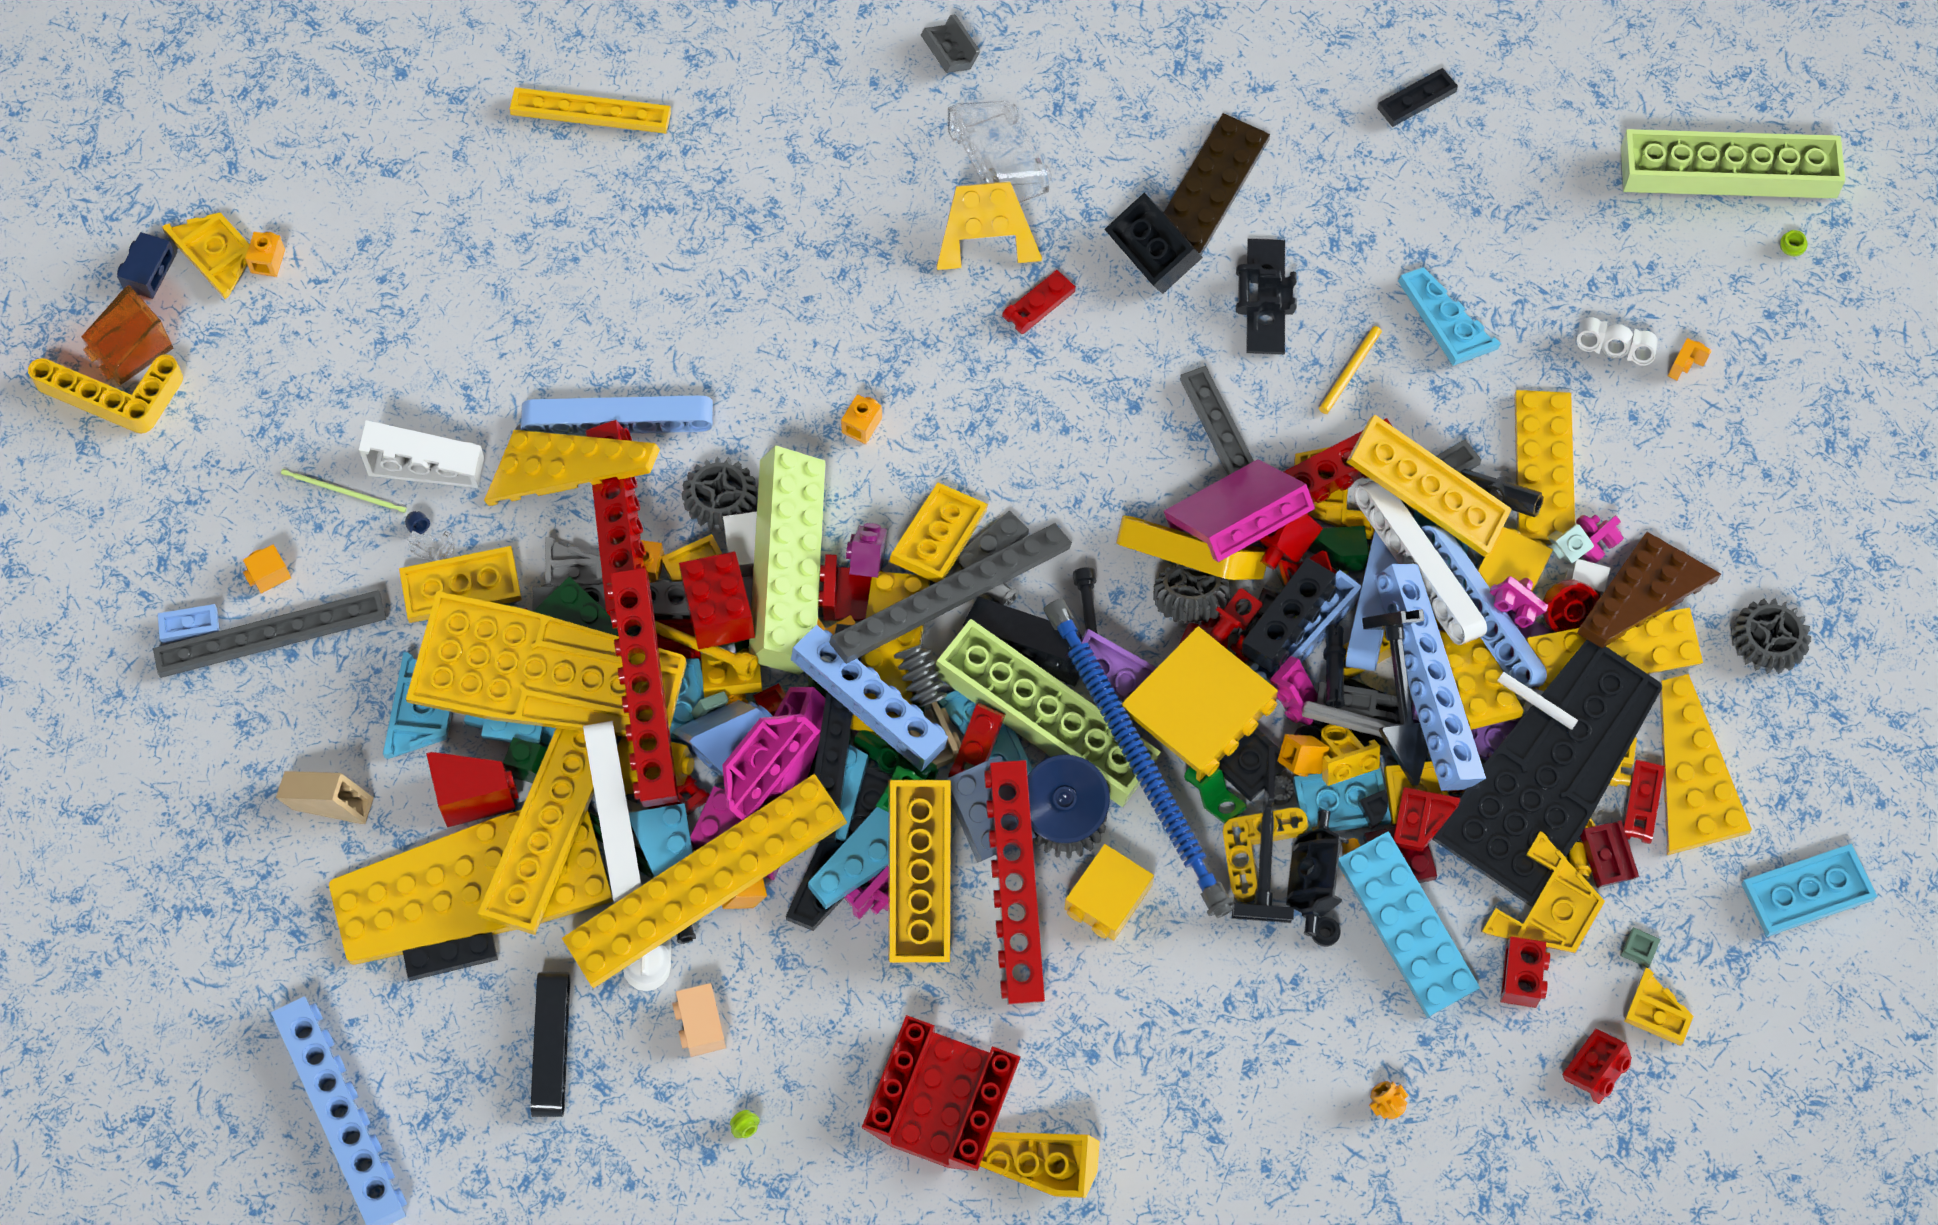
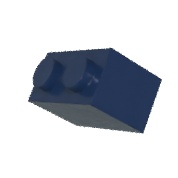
M142 232L139 233L136 241H133L129 247V254L126 260L119 265L117 270V278L123 290L151 299L154 298L176 256L169 240Z

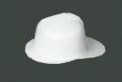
M671 939L623 969L624 977L632 987L641 991H651L665 983L671 969Z

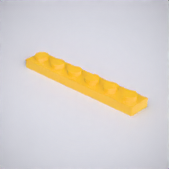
M517 87L514 88L509 108L510 114L514 116L667 134L671 115V107L668 105Z

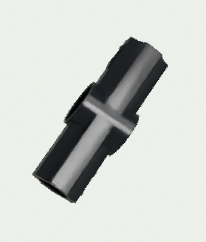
M1465 468L1460 472V474L1500 500L1513 511L1536 517L1539 514L1544 499L1542 492L1516 485L1507 476L1494 478Z

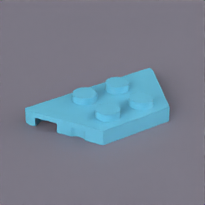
M403 652L383 750V756L386 759L447 740L452 712L411 704L406 701L417 661L408 652Z

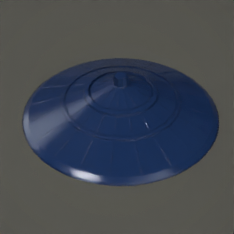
M1057 755L1043 760L1028 774L1031 828L1041 837L1056 843H1074L1092 835L1104 822L1110 804L1109 788L1103 774L1088 760L1075 755Z

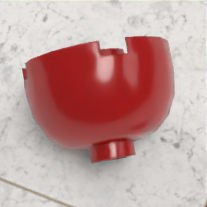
M1575 579L1558 582L1546 592L1543 598V602L1548 605L1547 611L1543 613L1544 620L1554 632L1580 628L1600 597L1588 584Z

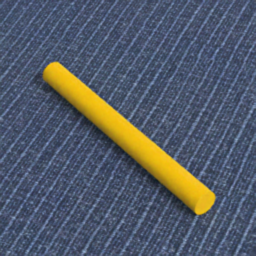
M1373 326L1320 405V412L1323 414L1329 413L1382 333L1379 327Z

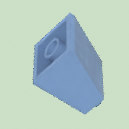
M737 700L676 728L672 734L684 745H687L689 750L710 770L723 776L722 764L760 718L773 716L761 705L757 706L751 701L747 704Z

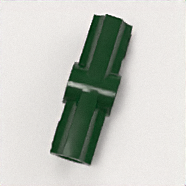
M860 730L855 736L853 742L855 748L877 761L880 769L884 772L893 773L897 766L913 771L924 780L936 779L939 771L936 764L931 762L921 772L875 732Z

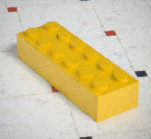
M889 780L888 961L890 963L950 962L951 780Z

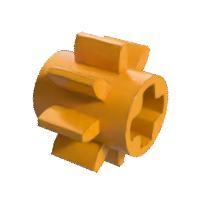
M1383 1081L1372 1089L1370 1098L1373 1102L1369 1106L1376 1116L1381 1115L1383 1119H1395L1405 1112L1407 1105L1405 1098L1408 1097V1094L1401 1084L1396 1086L1394 1081L1391 1083Z

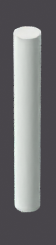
M1503 672L1498 679L1499 683L1572 730L1578 722L1576 718L1507 673Z

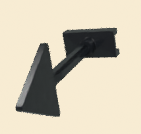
M1423 609L1362 618L1363 629L1386 630L1387 641H1390L1400 725L1379 728V732L1412 786L1419 785L1428 747L1421 724L1413 722L1402 639H1405L1404 626L1424 621Z
M1275 746L1268 747L1263 801L1264 813L1261 821L1258 891L1255 892L1254 904L1234 903L1231 919L1291 923L1294 920V908L1272 905L1273 893L1270 892L1274 827L1272 805L1275 799Z

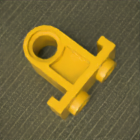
M1329 724L1322 729L1321 742L1329 747L1327 756L1323 757L1322 780L1327 786L1380 768V745L1375 739L1369 741V746L1364 747L1348 728Z

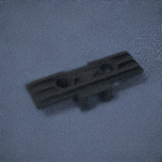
M1248 238L1247 264H1241L1236 267V275L1239 276L1236 313L1247 315L1246 353L1285 355V315H1293L1297 309V298L1293 297V288L1297 283V273L1293 271L1290 272L1289 277H1285V240ZM1249 280H1251V283L1258 284V302H1249ZM1268 315L1273 319V323L1263 325L1259 322L1258 318Z

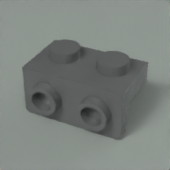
M955 14L949 16L945 25L927 27L921 33V37L946 73L970 70L980 53V49Z

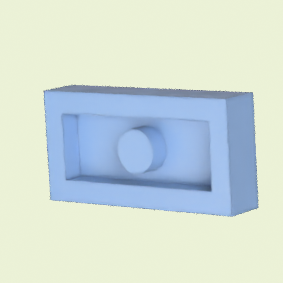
M212 604L158 613L160 641L164 644L218 632L219 621L216 605Z

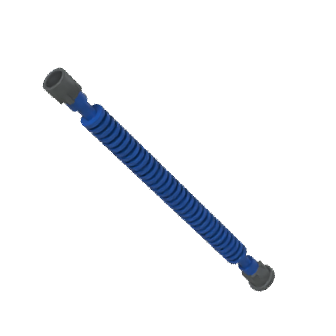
M1064 598L1052 601L1043 610L1054 630H1058L1063 639L1066 638L1072 650L1069 651L1068 656L1072 659V663L1076 665V670L1080 671L1079 675L1083 678V683L1087 684L1086 688L1090 691L1091 697H1094L1093 701L1097 704L1098 710H1101L1100 714L1105 716L1104 721L1108 723V728L1112 729L1111 734L1115 736L1114 739L1118 743L1119 748L1122 749L1121 752L1124 756L1127 755L1125 759L1127 762H1130L1129 766L1133 769L1134 775H1137L1136 779L1140 782L1141 788H1145L1143 792L1145 795H1148V801H1152L1151 806L1155 808L1156 815L1160 814L1158 819L1163 821L1162 826L1166 828V833L1168 835L1171 834L1169 839L1174 841L1173 846L1177 848V853L1179 855L1182 854L1180 859L1185 861V868L1192 866L1199 879L1197 883L1202 890L1200 895L1209 909L1207 910L1208 916L1215 915L1218 919L1227 915L1233 910L1231 905L1235 903V900L1232 897L1229 898L1222 883L1217 882L1213 873L1209 874L1202 861L1206 858V854L1204 852L1200 853L1203 850L1200 845L1197 846L1199 842L1197 839H1194V833H1189L1192 830L1189 825L1186 826L1188 824L1187 820L1183 819L1184 815L1180 812V807L1175 806L1177 804L1176 800L1172 799L1173 795L1169 792L1168 786H1165V780L1161 779V773H1157L1159 770L1157 766H1154L1155 762L1151 759L1150 753H1147L1148 750L1143 746V741L1139 740L1141 738L1140 735L1136 733V728L1132 727L1133 723L1129 720L1130 717L1128 714H1125V708L1122 707L1121 701H1118L1119 697L1115 694L1114 688H1111L1112 685L1108 681L1107 676L1104 675L1105 672L1101 668L1100 663L1097 662L1096 656H1093L1094 652L1090 649L1089 643L1082 644L1077 636V628L1072 621L1074 617Z

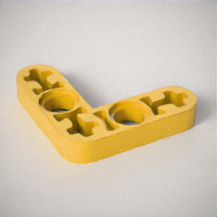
M1287 808L1272 811L1274 817L1273 841L1296 838L1298 835L1307 832L1309 821L1302 809ZM1263 813L1229 819L1223 826L1230 886L1234 897L1242 903L1253 901L1255 892L1258 891V877L1253 845L1260 844L1261 833L1258 831V826L1262 821ZM1292 817H1297L1301 821L1298 823L1297 828L1287 824L1292 822ZM1281 818L1284 824L1282 825L1284 831H1280L1277 819ZM1234 827H1239L1241 831H1244L1240 833L1242 845L1236 846V840L1233 834H1230L1234 832ZM1239 853L1249 856L1248 863L1243 867H1237L1233 864L1234 857ZM1240 875H1245L1248 885L1253 886L1248 888V893L1243 894L1239 889L1242 887Z

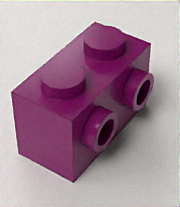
M865 523L864 526L859 525L856 534H851L850 542L847 543L846 559H851L849 574L878 578L885 558L886 528H881L879 524Z

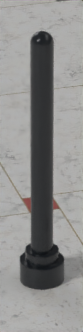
M1089 567L1079 568L1073 571L1074 585L1081 591L1085 628L1098 634L1092 594L1094 584L1097 582L1095 569Z

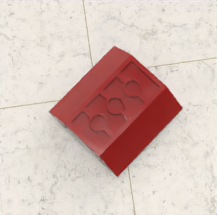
M906 1015L868 1109L862 1129L892 1148L951 1169L978 1171L1021 1056L993 1046L990 1052L937 1034L935 1033V1025Z

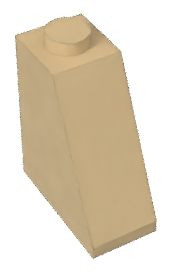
M284 771L276 795V799L292 810L358 824H366L374 798L342 773Z

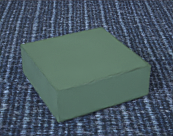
M724 691L701 699L691 714L694 720L724 707L729 699Z
M1633 927L1620 956L1649 968L1661 939Z

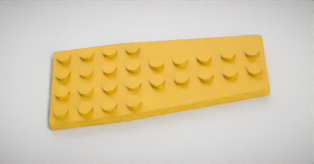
M436 591L407 692V703L494 721L584 731L583 726L613 721L615 735L627 737L625 725L630 724L629 713L624 714L622 706V696L626 695L625 685H620L618 668L623 667L621 656H616L614 639H619V636L518 607ZM658 648L670 730L687 663L683 655ZM642 653L635 654L631 658V664H641L645 660V655ZM639 682L635 686L634 691L636 693L646 692L649 688V683ZM651 710L642 711L638 716V720L641 722L649 721L653 716V712Z
M588 809L540 924L614 902ZM521 810L495 817L332 879L329 882V889L348 962L356 965L403 955V951L490 932L495 935L517 930L481 919L477 913Z

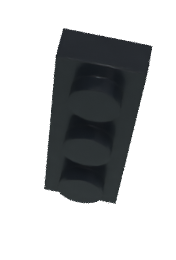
M1441 68L1380 101L1377 109L1389 124L1394 127L1456 93L1458 85Z
M492 932L403 951L409 981L498 960Z

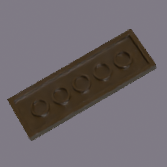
M1224 113L1164 211L1166 216L1201 256L1270 140L1269 133Z

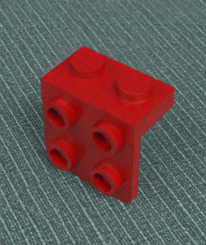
M825 554V565H820L819 582H824V591L819 590L818 608H823L824 621H841L850 615L854 621H862L866 619L872 577L849 574L850 567H838L837 555Z

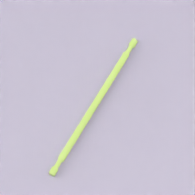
M285 469L281 470L282 475H289L301 481L390 509H396L403 513L406 512L405 507L396 506L393 503L298 473H291Z

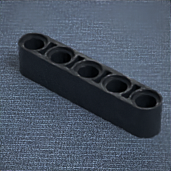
M538 972L531 1084L532 1117L564 1116L570 1002L569 972Z

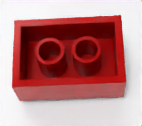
M733 551L680 562L682 585L698 650L755 638L752 614L736 552Z

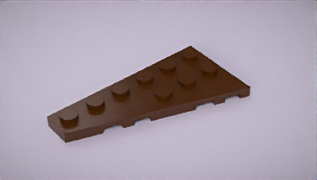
M1646 532L1586 617L1577 634L1603 648L1624 636L1633 627H1640L1652 616L1655 618L1683 602L1684 598L1690 594H1696L1704 586L1714 584L1720 578L1721 573L1689 556L1684 551L1666 543L1659 537Z

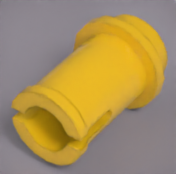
M1576 842L1568 853L1569 863L1588 880L1592 870L1587 864L1583 843Z

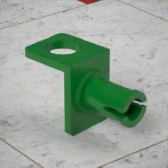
M1189 767L1184 775L1185 781L1191 783L1199 790L1204 809L1224 824L1229 819L1238 817L1247 808L1242 800L1226 789L1223 773L1219 768L1211 776L1205 775L1200 782L1196 779L1197 772L1193 768ZM1224 802H1232L1235 804V809L1231 813L1224 814L1219 811V806Z

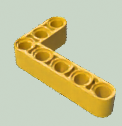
M167 354L161 355L153 361L132 395L48 359H36L28 367V374L37 390L41 393L140 434L147 433L154 427L183 381V374L176 359Z
M1122 516L1116 544L1225 579H1264L1267 566L1260 561L1267 549L1248 545L1217 562L1212 558L1208 544L1192 534L1137 517Z

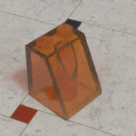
M130 285L126 286L81 336L86 345L83 351L92 362L97 360L100 363L99 369L107 380L113 378L119 386L151 365L157 357L165 355L174 349L161 320Z

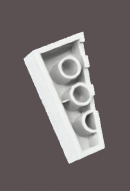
M366 420L359 447L368 476L479 488L485 458L481 446L474 443L461 442Z

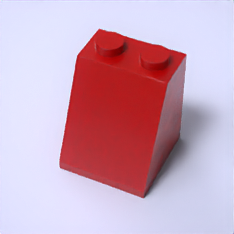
M437 752L426 753L438 807L447 828L516 810L514 799L519 798L516 783L511 770L505 771L502 761Z

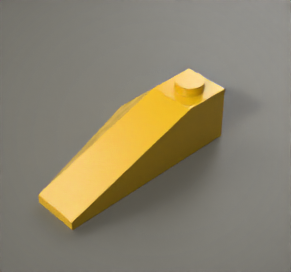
M992 1132L980 1167L1054 1197L1086 1198L1098 1171L1100 1141L1086 1134Z

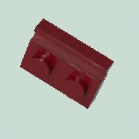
M1622 821L1589 827L1583 830L1580 836L1597 888L1634 880L1639 877Z

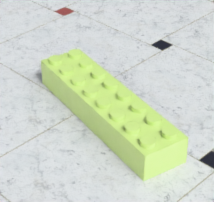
M1627 129L1620 147L1623 192L1838 198L1845 183L1841 136Z
M775 445L760 459L751 601L755 638L749 639L748 653L757 656L758 664L800 675L804 671L791 661L792 650L817 625L825 460Z
M972 619L968 621L937 660L935 671L939 672L937 675L939 679L976 705L981 703L1006 714L1003 724L1050 757L1075 755L1094 764L1107 782L1110 799L1121 807H1124L1140 786V782L1136 779L1137 775H1134L1133 769L1129 766L1130 762H1127L1125 759L1127 755L1124 756L1121 752L1122 749L1119 748L1118 743L1115 741V736L1111 734L1112 729H1109L1108 723L1104 721L1105 716L1100 714L1101 710H1098L1091 702ZM1140 738L1139 740L1143 741V746L1147 748V753H1150L1151 759L1156 764L1161 751Z

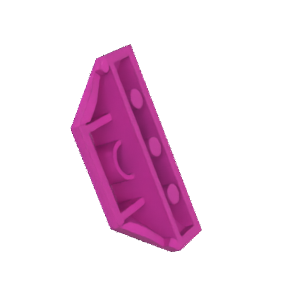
M802 714L760 718L722 764L726 807L741 821L755 813L818 735L820 730Z

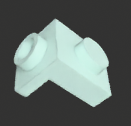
M1575 524L1565 533L1556 530L1547 537L1552 543L1549 548L1553 549L1552 553L1558 560L1563 558V560L1570 563L1575 562L1594 547V544L1578 524Z

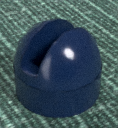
M413 511L406 516L405 525L412 535L419 536L428 530L430 521L422 512Z

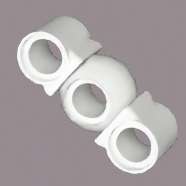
M1594 317L1585 318L1580 322L1577 345L1581 350L1586 352L1594 351L1598 354L1602 350L1605 355L1611 358L1627 356L1626 361H1634L1638 365H1648L1654 361L1657 338L1652 332L1634 329L1632 333L1628 327L1622 324H1612L1607 327L1608 322H1601ZM1585 333H1593L1595 336H1587ZM1617 339V340H1620V341H1622V342H1621V343H1615V342H1613L1612 340ZM1641 346H1646V347H1648L1649 349H1647V350H1642V349H1640L1639 347H1641Z

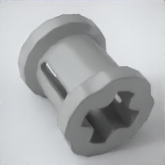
M1003 583L983 594L991 596L999 604L1010 607L1018 597L1019 590L1016 588L1012 589L1006 583Z

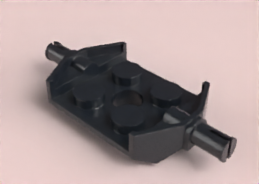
M1327 810L1318 811L1317 826L1312 827L1310 831L1298 835L1292 849L1286 905L1293 907L1306 918L1304 935L1310 937L1317 935L1318 919L1342 902L1341 898L1335 896L1341 842L1348 844L1349 841L1330 831L1328 827L1331 812ZM1314 865L1312 872L1307 875L1308 869Z

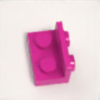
M1290 656L1269 681L1278 690L1277 699L1281 701L1285 708V715L1294 723L1301 722L1311 725L1313 719L1303 717L1302 708L1306 701L1315 702L1318 694L1300 660Z

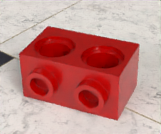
M1510 936L1505 947L1501 1003L1536 1008L1540 1000L1546 998L1548 982L1543 981L1544 970L1548 971L1550 964V953L1546 952L1547 942ZM1521 954L1531 955L1534 963L1525 962L1521 958ZM1525 982L1529 984L1532 991L1525 992L1521 990L1518 983Z

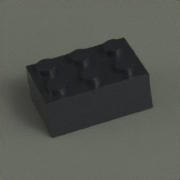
M1145 192L1104 229L1148 281L1162 294L1203 258Z

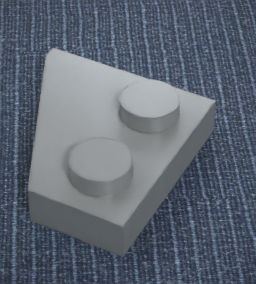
M545 537V584L560 586L569 576L576 583H583L585 585H598V583L603 582L599 556L592 553H584L579 548L571 545L569 547L555 542L554 538Z

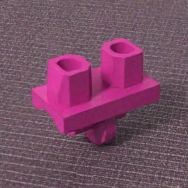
M1581 515L1576 520V524L1581 526L1594 544V547L1582 556L1587 562L1597 563L1606 555L1597 544L1601 539L1609 549L1615 547L1624 539L1616 527L1621 523L1616 515L1609 521L1604 520L1598 526L1596 524L1600 521V518L1597 515L1591 518Z
M1509 576L1502 583L1491 586L1489 592L1495 597L1494 607L1501 612L1513 610L1516 613L1515 623L1521 628L1532 625L1536 617L1545 613L1548 605L1531 591L1533 582L1529 578H1523L1518 581Z
M888 866L867 881L870 885L865 891L858 887L844 897L849 905L852 906L853 915L859 920L870 908L876 915L882 909L888 911Z

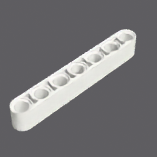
M1374 481L1357 486L1354 491V497L1358 507L1398 564H1418L1433 614L1450 639L1455 644L1462 645L1484 636L1487 632L1484 617L1401 499Z
M613 721L585 725L583 729L613 901L616 903L641 887V880Z

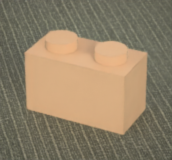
M708 983L676 991L678 1001L673 1002L672 1005L676 1020L682 1019L684 1030L678 1031L682 1049L688 1048L691 1057L726 1049L712 984Z

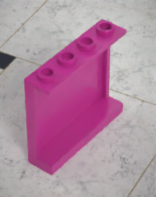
M1257 459L1164 510V514L1170 528L1179 531L1185 530L1207 543L1212 558L1220 562L1312 511L1315 507L1305 483Z

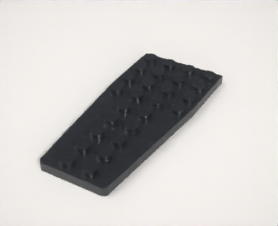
M1586 640L1541 694L1543 698L1578 720L1572 730L1532 705L1482 766L1486 779L1465 790L1460 798L1459 806L1432 840L1532 907L1553 871L1526 856L1530 847L1541 831L1549 838V841L1558 851L1560 850L1565 857L1582 834L1661 692L1662 684L1608 647L1601 648Z

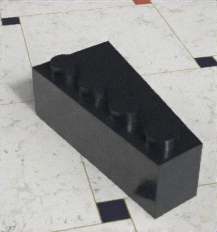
M977 597L963 626L972 619L1056 679L1074 687L1076 686L1080 678V671L1076 670V665L1072 663V659L1068 656L1069 651L1072 649L1066 638L1063 639L1059 631L1054 630L1049 620ZM1077 630L1076 634L1081 640L1082 637L1080 631Z

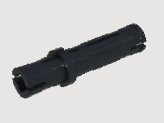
M1329 625L1325 628L1326 648L1323 652V658L1326 660V706L1333 707V701H1335V708H1341L1345 705L1343 660L1346 659V649L1343 648L1344 628L1337 625V632L1334 635V625Z

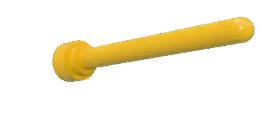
M655 621L656 634L729 663L733 666V669H736V673L747 678L751 677L756 671L758 657L748 652L735 654L718 646L698 650L694 636Z

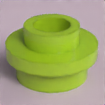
M1797 230L1785 233L1780 240L1781 250L1793 257L1802 255L1808 246L1806 236Z
M750 1110L738 1112L730 1121L731 1133L735 1138L751 1137L758 1129L759 1117L755 1113H751Z

